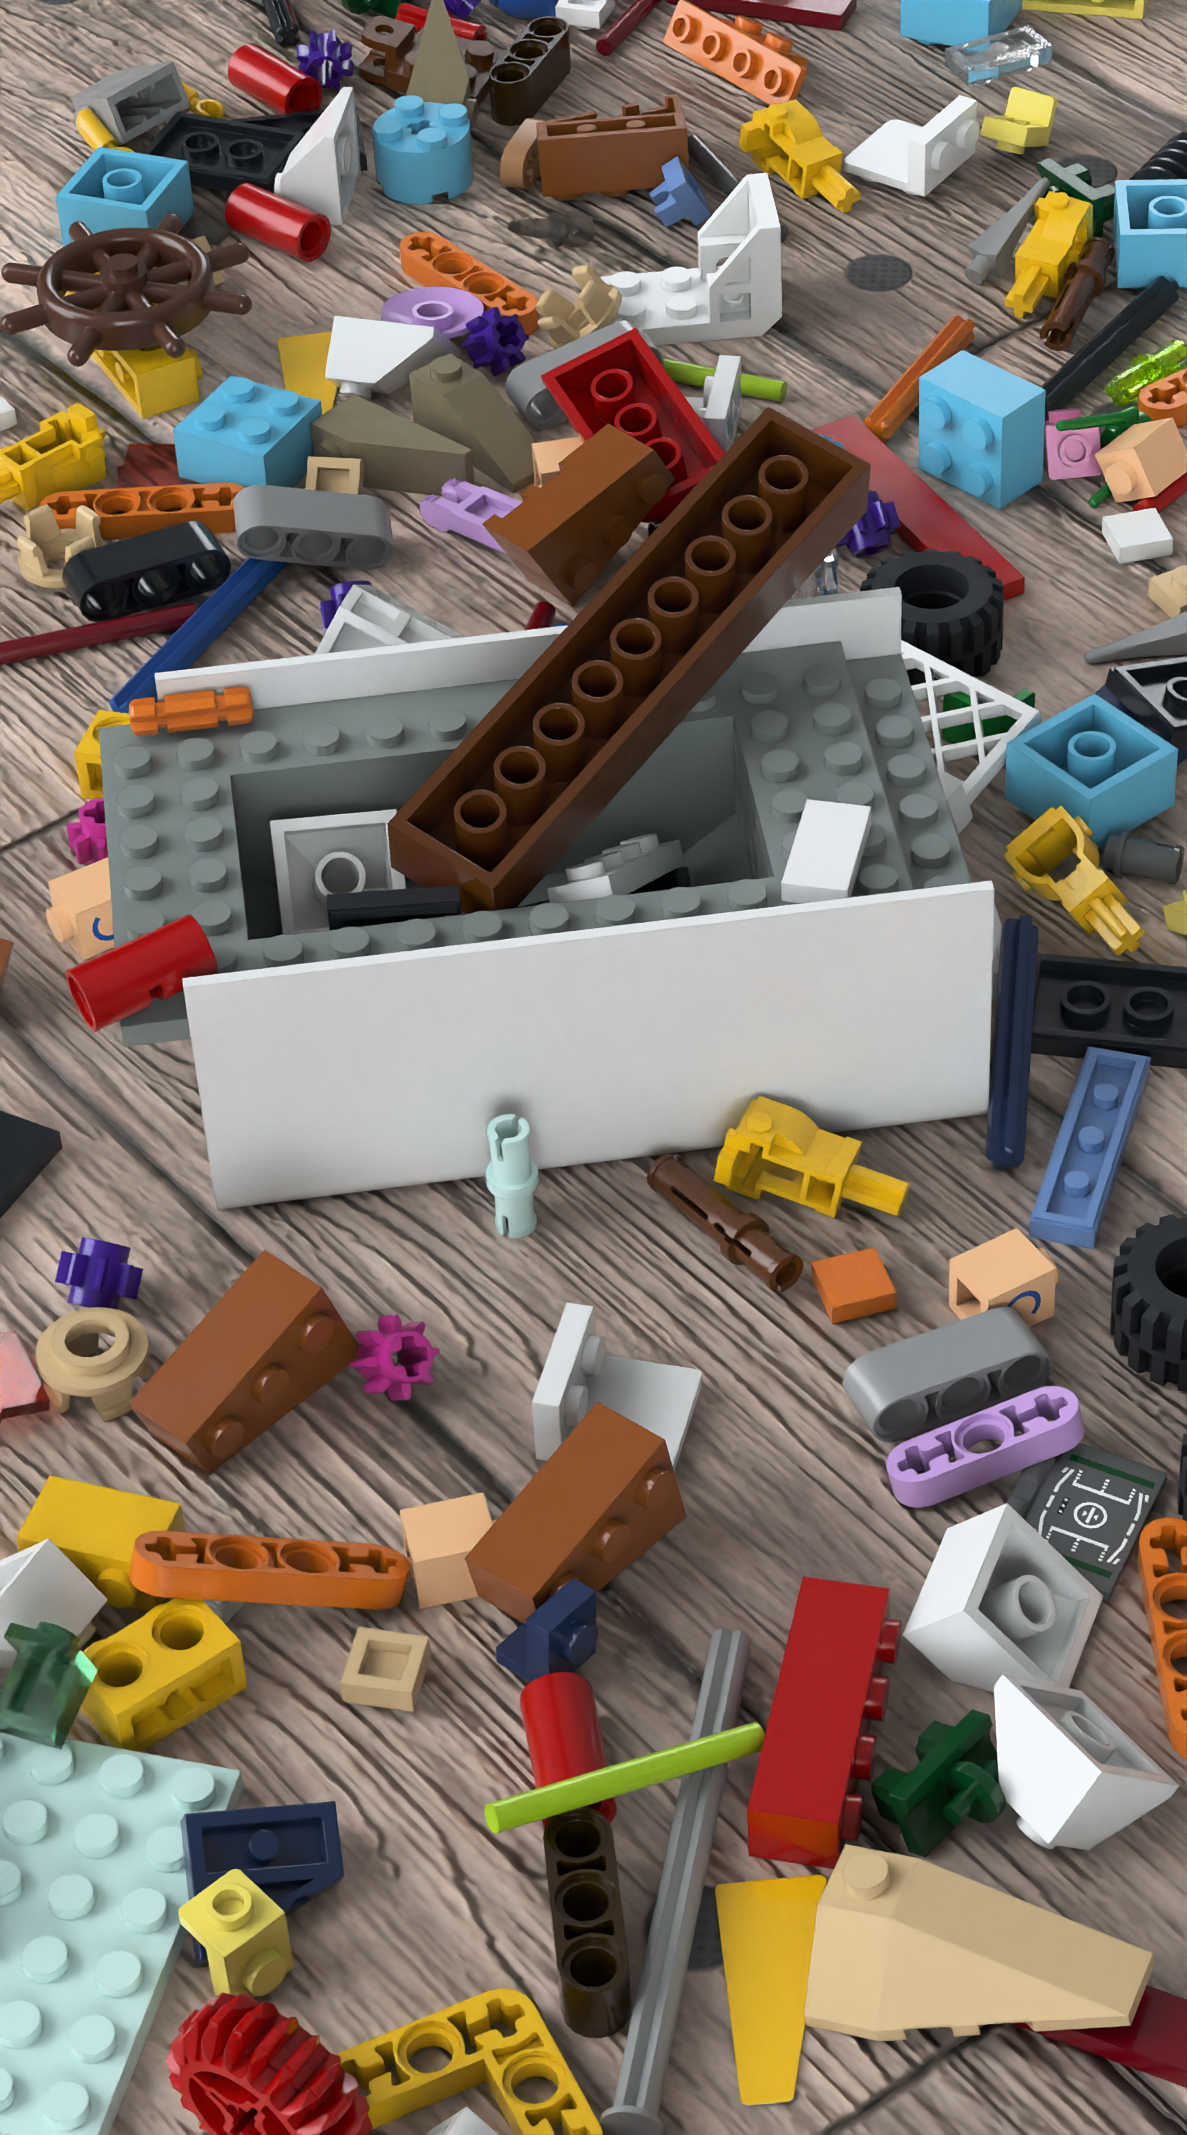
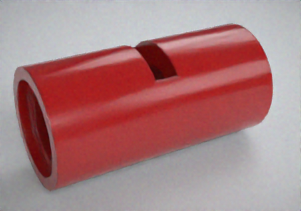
M245 44L232 55L228 65V78L234 87L279 114L319 109L323 95L322 87L313 77L257 44Z
M251 183L239 185L228 198L225 208V220L232 230L305 262L314 261L326 250L331 236V224L325 215Z
M188 914L66 970L65 976L70 993L88 1027L93 1032H97L150 1007L151 1000L154 998L163 1001L183 992L182 978L218 974V966L204 931L196 919Z
M570 1672L550 1673L530 1682L520 1695V1707L536 1789L608 1767L590 1682L581 1675ZM615 1797L584 1806L599 1811L609 1820V1823L613 1821L617 1812ZM551 1817L542 1819L544 1827Z

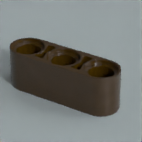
M551 16L532 20L489 71L491 116L496 123L516 126L521 125L527 118H533L570 73V36L567 21Z
M581 1807L552 1816L544 1828L543 1842L561 2012L565 2024L573 2032L586 2038H603L613 2035L622 2029L631 2015L629 1958L612 1828L609 1820L599 1811L589 1807ZM593 1984L601 1985L598 1987H586Z

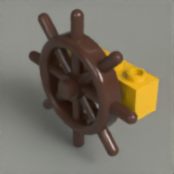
M167 214L156 229L119 228L94 234L85 223L74 222L68 230L73 242L56 251L45 262L43 267L13 262L3 266L1 275L6 282L37 288L39 304L4 315L0 320V328L5 334L14 335L45 325L55 336L73 344L67 354L68 361L73 366H83L92 355L141 418H148L200 401L197 380L203 376L201 362L196 351L193 348L187 349L180 336L198 326L208 316L210 311L245 315L251 311L252 301L249 296L215 290L213 272L245 263L250 256V252L245 244L236 243L205 253L196 243L184 236L178 235L182 228V221L176 214ZM184 281L189 282L187 286L175 285Z

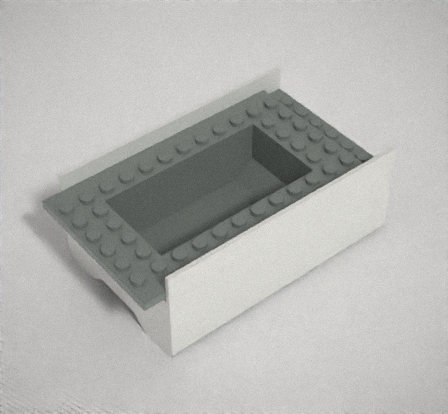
M900 587L788 600L518 907L549 900L547 888L567 879L566 868L582 864L584 859L601 855L603 850L620 846L622 841L657 833L659 844L674 840L680 841L685 864L678 868L688 867L693 887H675L670 890L628 895H609L603 898L562 903H543L537 906L477 911L470 914H465L461 911V915L410 919L404 922L344 927L337 930L296 935H282L270 821L397 809L398 812L568 625L155 673L158 702H164V696L214 690L215 696L224 695V689L246 687L250 690L253 704V721L243 725L228 726L226 720L218 721L219 727L168 733V728L166 727L158 728L159 734L140 737L133 734L130 724L99 728L115 948L190 914L204 931L218 966V974L182 978L183 992L163 1001L154 998L151 1000L150 1007L120 1020L124 1047L191 1039L216 1210L486 1176L488 1164L491 1162L487 1126L495 1117L504 1114L516 1115L517 1135L519 1119L523 1117L529 1123L530 1159L535 1162L538 1170L723 1147L729 1128L737 1129L752 1099L757 1100L759 1096L800 1110L819 1129L830 1133L987 1114L989 1109L991 1003L997 997L1002 925L994 903L995 889L992 880L975 883L971 881L901 655L902 594ZM807 799L872 806L871 828L851 898L809 903H792L782 901L781 882ZM405 876L406 889L424 888Z

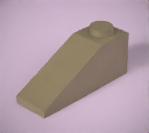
M431 0L406 96H419L423 99V102L458 103L464 105L467 108L470 128H474L477 120L478 100L471 98L470 78L444 0Z
M451 353L438 357L431 361V363L409 373L414 423L472 449L473 467L512 493L534 482L532 443L538 442L484 374Z
M355 394L310 423L313 456L362 459L365 462L363 487L442 496L440 493L442 491L441 487L450 479L456 478L457 480L460 479L461 482L466 481L474 485L472 449Z

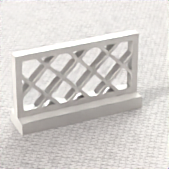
M901 640V655L906 670L917 668L925 673L926 683L911 687L916 701L928 699L930 715L921 717L925 732L933 731L935 748H932L931 752L935 764L938 766L937 771L956 832L960 834L974 818L970 804L1006 764L1007 742L1039 725L1042 722L1039 710ZM960 691L970 696L971 706L942 713L938 712L937 696ZM1008 715L1017 720L1008 732L984 737L982 720ZM974 722L976 739L943 746L941 729ZM979 755L980 764L965 781L947 773L945 762Z

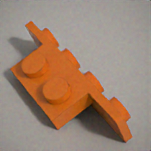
M680 0L664 37V44L769 105L785 103L796 99L807 74L805 66L808 59L792 50L794 42L772 32H768L767 36L761 33L763 28L761 23L742 15H737L735 22L718 18L689 1Z

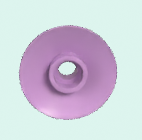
M438 286L420 287L400 292L389 298L382 306L381 319L386 322L435 327L450 339L470 332L465 324L477 316L482 317L484 307L476 296L460 289Z

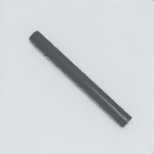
M690 135L688 137V154L729 196L742 180L698 135ZM779 220L781 242H783L788 236V229Z

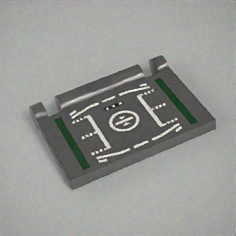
M1079 1442L1067 1452L1023 1469L1006 1503L1103 1595L1102 1601L1109 1603L1139 1540L1140 1533L1146 1526L1167 1482L1168 1473Z

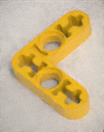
M498 1988L486 1991L337 2054L341 2058L340 2066L343 2070L356 2077L362 2089H369L370 2094L365 2098L370 2106L367 2114L372 2123V2129L487 2082L514 2135H554L552 2128L562 2123L563 2135H603L596 2116L534 2003L527 1995L515 1989ZM503 2021L508 2029L516 2028V2033L503 2038L501 2032L497 2029L490 2030V2025ZM463 2034L468 2035L469 2046H475V2053L466 2054ZM429 2046L441 2047L452 2055V2060L445 2068L433 2073L419 2072L409 2064V2060L415 2052ZM394 2064L399 2082V2085L396 2086L392 2084L391 2073H386L385 2067ZM534 2076L545 2077L553 2081L558 2087L553 2097L537 2104L526 2103L518 2099L513 2092L520 2082Z

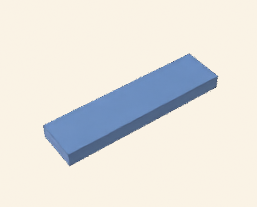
M1088 1046L1029 1220V1237L1089 1249L1095 1248L1150 1075L1151 1057Z

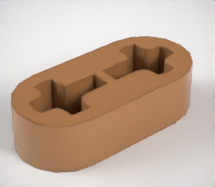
M525 119L507 143L500 163V179L504 186L529 190L540 176L536 123L546 120Z

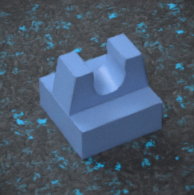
M677 156L661 166L665 181L649 194L657 206L654 208L655 214L662 223L668 227L688 216L696 227L711 217L712 214L703 188Z

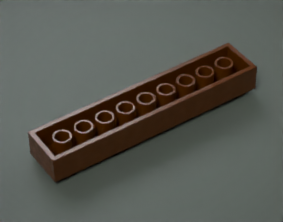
M768 406L387 823L391 867L424 888L459 885L461 911L465 914L477 911L517 908L867 512L871 464Z

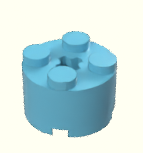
M407 95L396 99L394 108L383 113L374 122L372 136L378 185H383V193L390 199L407 204L433 203V195L448 191V199H451L465 192L472 184L474 177L470 122L467 108L464 105L458 103L423 102V99L419 96Z

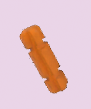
M246 687L224 689V695L215 696L214 690L167 695L164 696V702L155 703V697L134 699L129 704L131 729L133 734L138 737L159 734L158 728L166 727L168 728V733L217 728L219 727L218 721L226 720L228 726L249 724L253 721L254 716L252 696L249 688Z

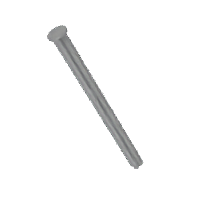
M720 1628L712 1634L690 1741L736 1728L751 1653L749 1649L751 1639L742 1630L732 1632L726 1628ZM728 1762L682 1776L613 2107L608 2108L602 2113L599 2123L603 2135H664V2125L657 2116Z

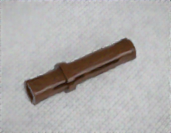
M1101 237L1088 239L1082 248L1077 262H1072L1064 274L1065 286L1060 292L1047 321H1045L1040 330V339L1047 338L1044 345L1049 349L1061 351L1070 346L1093 296H1098L1106 283L1105 272L1115 256L1114 248L1107 251L1111 244L1108 240Z
M670 1153L664 1154L653 1163L647 1175V1183L650 1188L656 1192L658 1191L685 1214L689 1220L719 1243L720 1252L727 1260L735 1265H745L773 1292H776V1290L784 1292L797 1282L803 1270V1261L797 1254L790 1252L769 1234V1226L763 1219L756 1214H745L722 1195L718 1189L710 1185L685 1164L677 1154L673 1156Z

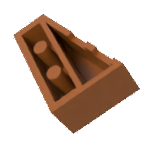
M679 94L665 96V106L639 111V104L636 102L622 105V115L597 119L596 113L591 111L536 123L539 172L543 197L552 196L555 200L570 201L586 193L601 192L604 196L618 197L626 195L630 190L649 188L653 191L665 181L661 166L677 156L689 170L687 126Z
M610 424L604 426L560 461L558 465L561 472L541 488L532 484L520 493L523 502L505 517L501 518L494 514L482 524L529 581L571 607H574L582 595L594 585L598 575L617 551L629 541L633 531L653 506L664 497L666 490L675 480V477L654 449Z
M264 1249L129 1402V1405L154 1437L210 1475L350 1365L349 1362L357 1356L359 1345L323 1288Z
M597 1402L465 1557L478 1596L526 1625V1619L572 1578L595 1590L596 1593L687 1517L666 1440Z

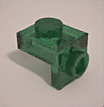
M39 1622L36 1629L10 1623L4 1638L17 1651L18 1655L0 1691V1732L61 1750L98 1669L77 1647L79 1643L78 1637L67 1629L48 1622Z

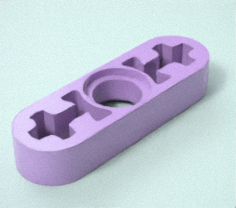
M1041 1387L899 1444L890 1452L886 1461L895 1498L900 1503L909 1507L921 1508L932 1506L1071 1450L1082 1440L1085 1431L1078 1399L1072 1391L1063 1387ZM1021 1431L1022 1435L1016 1437L1015 1432ZM994 1439L1003 1442L1000 1447L991 1452L976 1454L969 1451L974 1444L981 1441ZM955 1456L957 1461L950 1463L949 1458Z

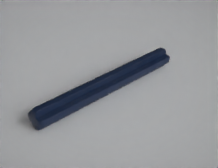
M1023 914L1017 919L1007 918L1001 927L985 1156L988 1160L992 1161L993 1168L1004 1171L1007 1167L1018 1168L1023 1163L1025 1153L1039 929L1032 924L1031 917Z

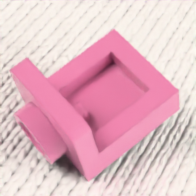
M1081 409L1049 411V421H1045L1044 427L1047 477L1052 480L1100 475L1102 470L1095 457V454L1101 450L1099 427L1058 431L1056 429L1058 421L1081 417Z

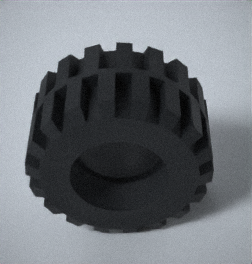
M925 549L923 552H904L898 558L889 557L881 561V567H873L867 573V580L862 581L860 591L900 587L902 594V641L972 677H983L991 671V665L997 664L1001 657L1003 644L1004 587L1001 579L996 578V572L990 566H982V561L973 556H961V552L951 550L941 552L937 551V549ZM917 668L906 670L912 686L926 683L925 673Z
M1174 1214L1160 1217L1159 1225L1155 1226L1150 1223L1142 1225L1136 1229V1238L1127 1237L1121 1244L1120 1255L1115 1256L1113 1266L1110 1331L1111 1335L1114 1336V1347L1119 1356H1128V1366L1137 1374L1147 1371L1150 1373L1151 1382L1161 1386L1166 1385L1168 1382L1177 1384L1178 1391L1187 1392V1217L1177 1218Z

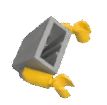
M174 62L117 71L73 96V103L76 108L74 113L75 125L80 135L94 151L98 147L134 152L128 147L117 146L118 144L127 143L172 118L177 112L192 111L196 115L223 119L222 104L214 99L199 100V93L180 79Z

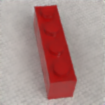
M803 1576L747 1808L749 1856L834 1869L843 1851L845 1840L858 1841L863 1819L864 1796L857 1795L855 1792L858 1779L871 1781L873 1775L877 1736L869 1735L868 1732L871 1720L884 1721L889 1696V1677L881 1676L883 1663L896 1664L901 1640V1620L890 1619V1588Z

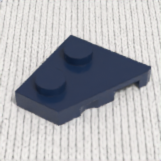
M335 1801L184 1814L180 1821L189 1900L230 1870L239 1869L288 1916L337 1885L344 1877ZM193 1936L196 1968L207 1967L209 1962L206 1948Z

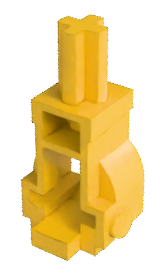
M796 99L785 103H773L768 108L754 111L753 120L741 125L739 147L745 153H751L753 155L752 161L765 173L770 175L776 172L794 189V192L802 200L821 193L842 213L851 211L852 203L860 200V192L840 174L843 152L838 147L833 146L822 135L816 119Z
M1049 191L1045 198H1038L1035 203V225L1015 254V284L1004 301L1005 307L1014 309V316L1024 318L1027 312L1033 313L1043 295L1058 298L1065 286L1064 274L1072 262H1077L1085 242L1093 238V205L1091 203L1069 197L1064 192Z
M78 402L68 407V413L62 410L39 422L41 431L11 446L0 449V504L11 499L28 511L38 506V503L51 494L83 490L105 479L107 472L103 439L106 438L105 431L98 427L96 414Z
M1062 805L1056 810L1053 807L1049 808L1006 846L1009 851L1003 856L1015 869L1011 874L1026 891L1032 888L1040 898L1062 901V906L1090 936L1096 931L1117 956H1120L1127 949L1133 953L1141 946L1137 940L1145 934V931L1124 908V905L1129 900L1101 868L1098 870L1099 853L1098 847L1090 839L1093 835L1092 830L1079 816L1073 819ZM1074 852L1081 860L1076 865L1077 869L1064 880L1061 878L1056 883L1048 873Z
M759 1096L757 1100L752 1099L736 1130L729 1128L724 1146L718 1155L713 1179L714 1182L725 1185V1189L758 1201L763 1192L766 1191L816 1209L815 1212L835 1218L844 1198L899 1217L911 1185L908 1182L857 1165L862 1145L861 1141L850 1137L844 1138L819 1129L800 1110L763 1096Z

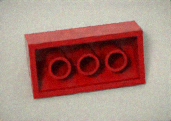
M636 328L541 375L543 384L583 442H586L604 426L610 424L654 449L675 477V480L666 490L664 497L653 506L641 521L643 523L668 517L725 454Z

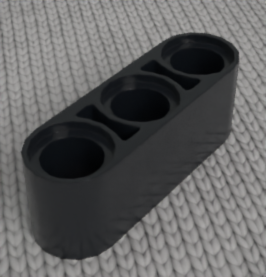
M190 521L74 555L63 569L62 580L82 615L89 621L101 622L212 591L220 587L227 580L231 572V562L210 528L204 523Z

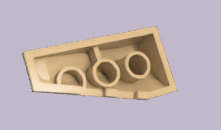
M846 1844L817 1905L804 2018L807 2026L875 2041L907 2040V2029L952 2027L954 2037L980 2035V2025L1026 2022L1035 2032L1131 2026L1154 1968L1155 1959L1152 1952L922 1859Z

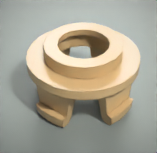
M580 265L572 269V276L582 290L574 304L554 289L547 288L535 306L539 315L542 314L544 317L538 320V326L542 331H547L551 336V343L555 349L614 324L618 317L622 295L615 286L606 284L595 273L597 269L592 265Z
M43 505L30 511L24 516L26 536L20 535L17 539V546L20 549L18 554L19 570L21 575L32 584L45 588L66 589L62 580L63 569H51L47 566L60 559H65L66 565L74 555L106 545L105 541L101 538L98 527L101 525L100 517L89 507L80 505L76 510V529H59L54 514L48 505Z
M94 1307L68 1313L46 1328L36 1346V1362L39 1373L46 1382L43 1384L46 1397L51 1406L61 1414L69 1409L70 1395L91 1396L103 1422L121 1417L133 1410L129 1405V1402L133 1399V1380L138 1375L142 1379L148 1378L151 1375V1365L148 1359L149 1342L144 1327L136 1318L117 1309ZM99 1333L115 1337V1342L109 1350L101 1355L87 1357L98 1352Z

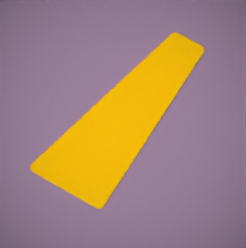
M332 332L277 339L285 390L320 400L322 415L331 410L338 387L325 378Z
M823 1875L723 1883L715 1887L740 2101L746 2106L790 2102L794 2098L805 2027L804 2009L817 1905L827 1883V1879Z

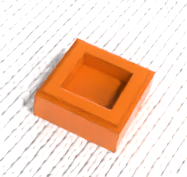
M875 1247L811 1262L812 1281L832 1324L897 1309V1292Z

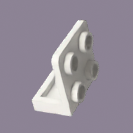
M959 95L923 127L901 120L888 121L845 157L844 170L860 176L863 180L879 182L901 189L910 195L925 197L975 153L980 131L979 123L976 121L977 100Z

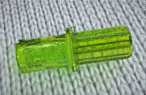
M1172 340L1152 354L1142 353L1135 357L1129 368L1115 375L1111 382L1106 384V395L1111 397L1113 404L1119 407L1138 398L1140 390L1145 386L1187 368V360L1178 365V363L1187 359V345L1182 341Z

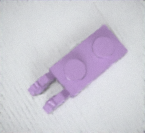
M453 478L441 487L442 491L440 493L443 496L442 498L432 494L423 499L419 504L420 515L423 516V520L430 524L432 528L435 526L437 530L444 533L452 530L505 553L482 524L494 514L501 518L505 517L522 502L485 486L478 487L469 482H461L460 479Z

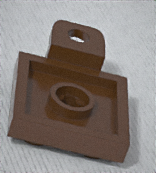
M373 17L361 32V42L367 47L372 48L364 61L359 64V75L366 80L384 85L388 89L407 94L424 26L414 37V24L389 17ZM378 32H388L390 35H381ZM456 36L470 78L471 98L478 100L479 107L490 93L489 71L506 50L494 47L486 41H473ZM383 65L385 66V69L377 68L375 66Z

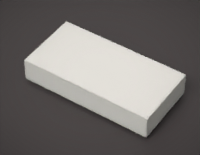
M806 800L781 882L782 901L809 903L851 898L871 828L872 806Z

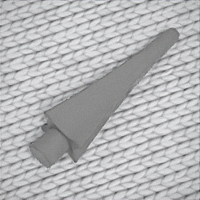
M1045 177L1040 179L1012 209L967 245L974 258L965 270V275L971 282L981 284L989 273L1002 279L1014 249L1035 211V203L1039 197L1044 196L1050 186L1049 179Z
M1187 611L1137 634L1089 650L1085 653L1084 659L1087 663L1094 664L1140 657L1187 654Z

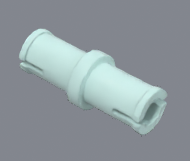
M504 1114L495 1117L487 1126L491 1162L486 1169L487 1188L494 1195L496 1230L499 1234L504 1235L507 1231L506 1218H508V1236L515 1239L530 1235L537 1226L533 1191L538 1186L539 1178L538 1167L530 1159L529 1123L525 1118L521 1117L518 1121L517 1135L516 1115Z

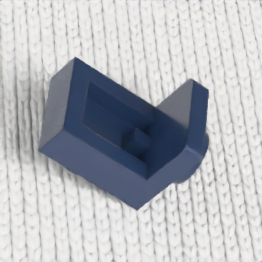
M572 1578L526 1619V1625L523 1623L496 1647V1661L528 1682H532L550 1673H574L596 1653V1640L598 1637V1628L596 1627V1591Z

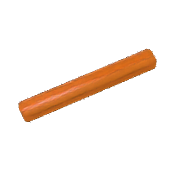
M959 315L952 317L864 419L866 427L883 443L891 438L918 406L919 377L958 352L965 350L973 341L975 335L972 330L975 324L970 318L963 320Z

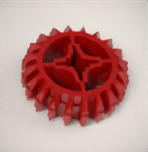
M222 1992L215 1999H209L199 2011L195 2009L178 2028L179 2035L169 2045L171 2051L165 2060L171 2072L169 2079L172 2087L182 2094L180 2100L183 2108L193 2112L198 2118L199 2129L206 2130L211 2135H368L373 2128L367 2114L370 2106L366 2098L357 2092L359 2083L356 2077L346 2073L340 2066V2056L330 2053L320 2043L319 2035H311L299 2025L296 2017L287 2018L281 2015L273 2003L265 2001L259 2005L250 1995L240 1993L236 1997L235 1995Z

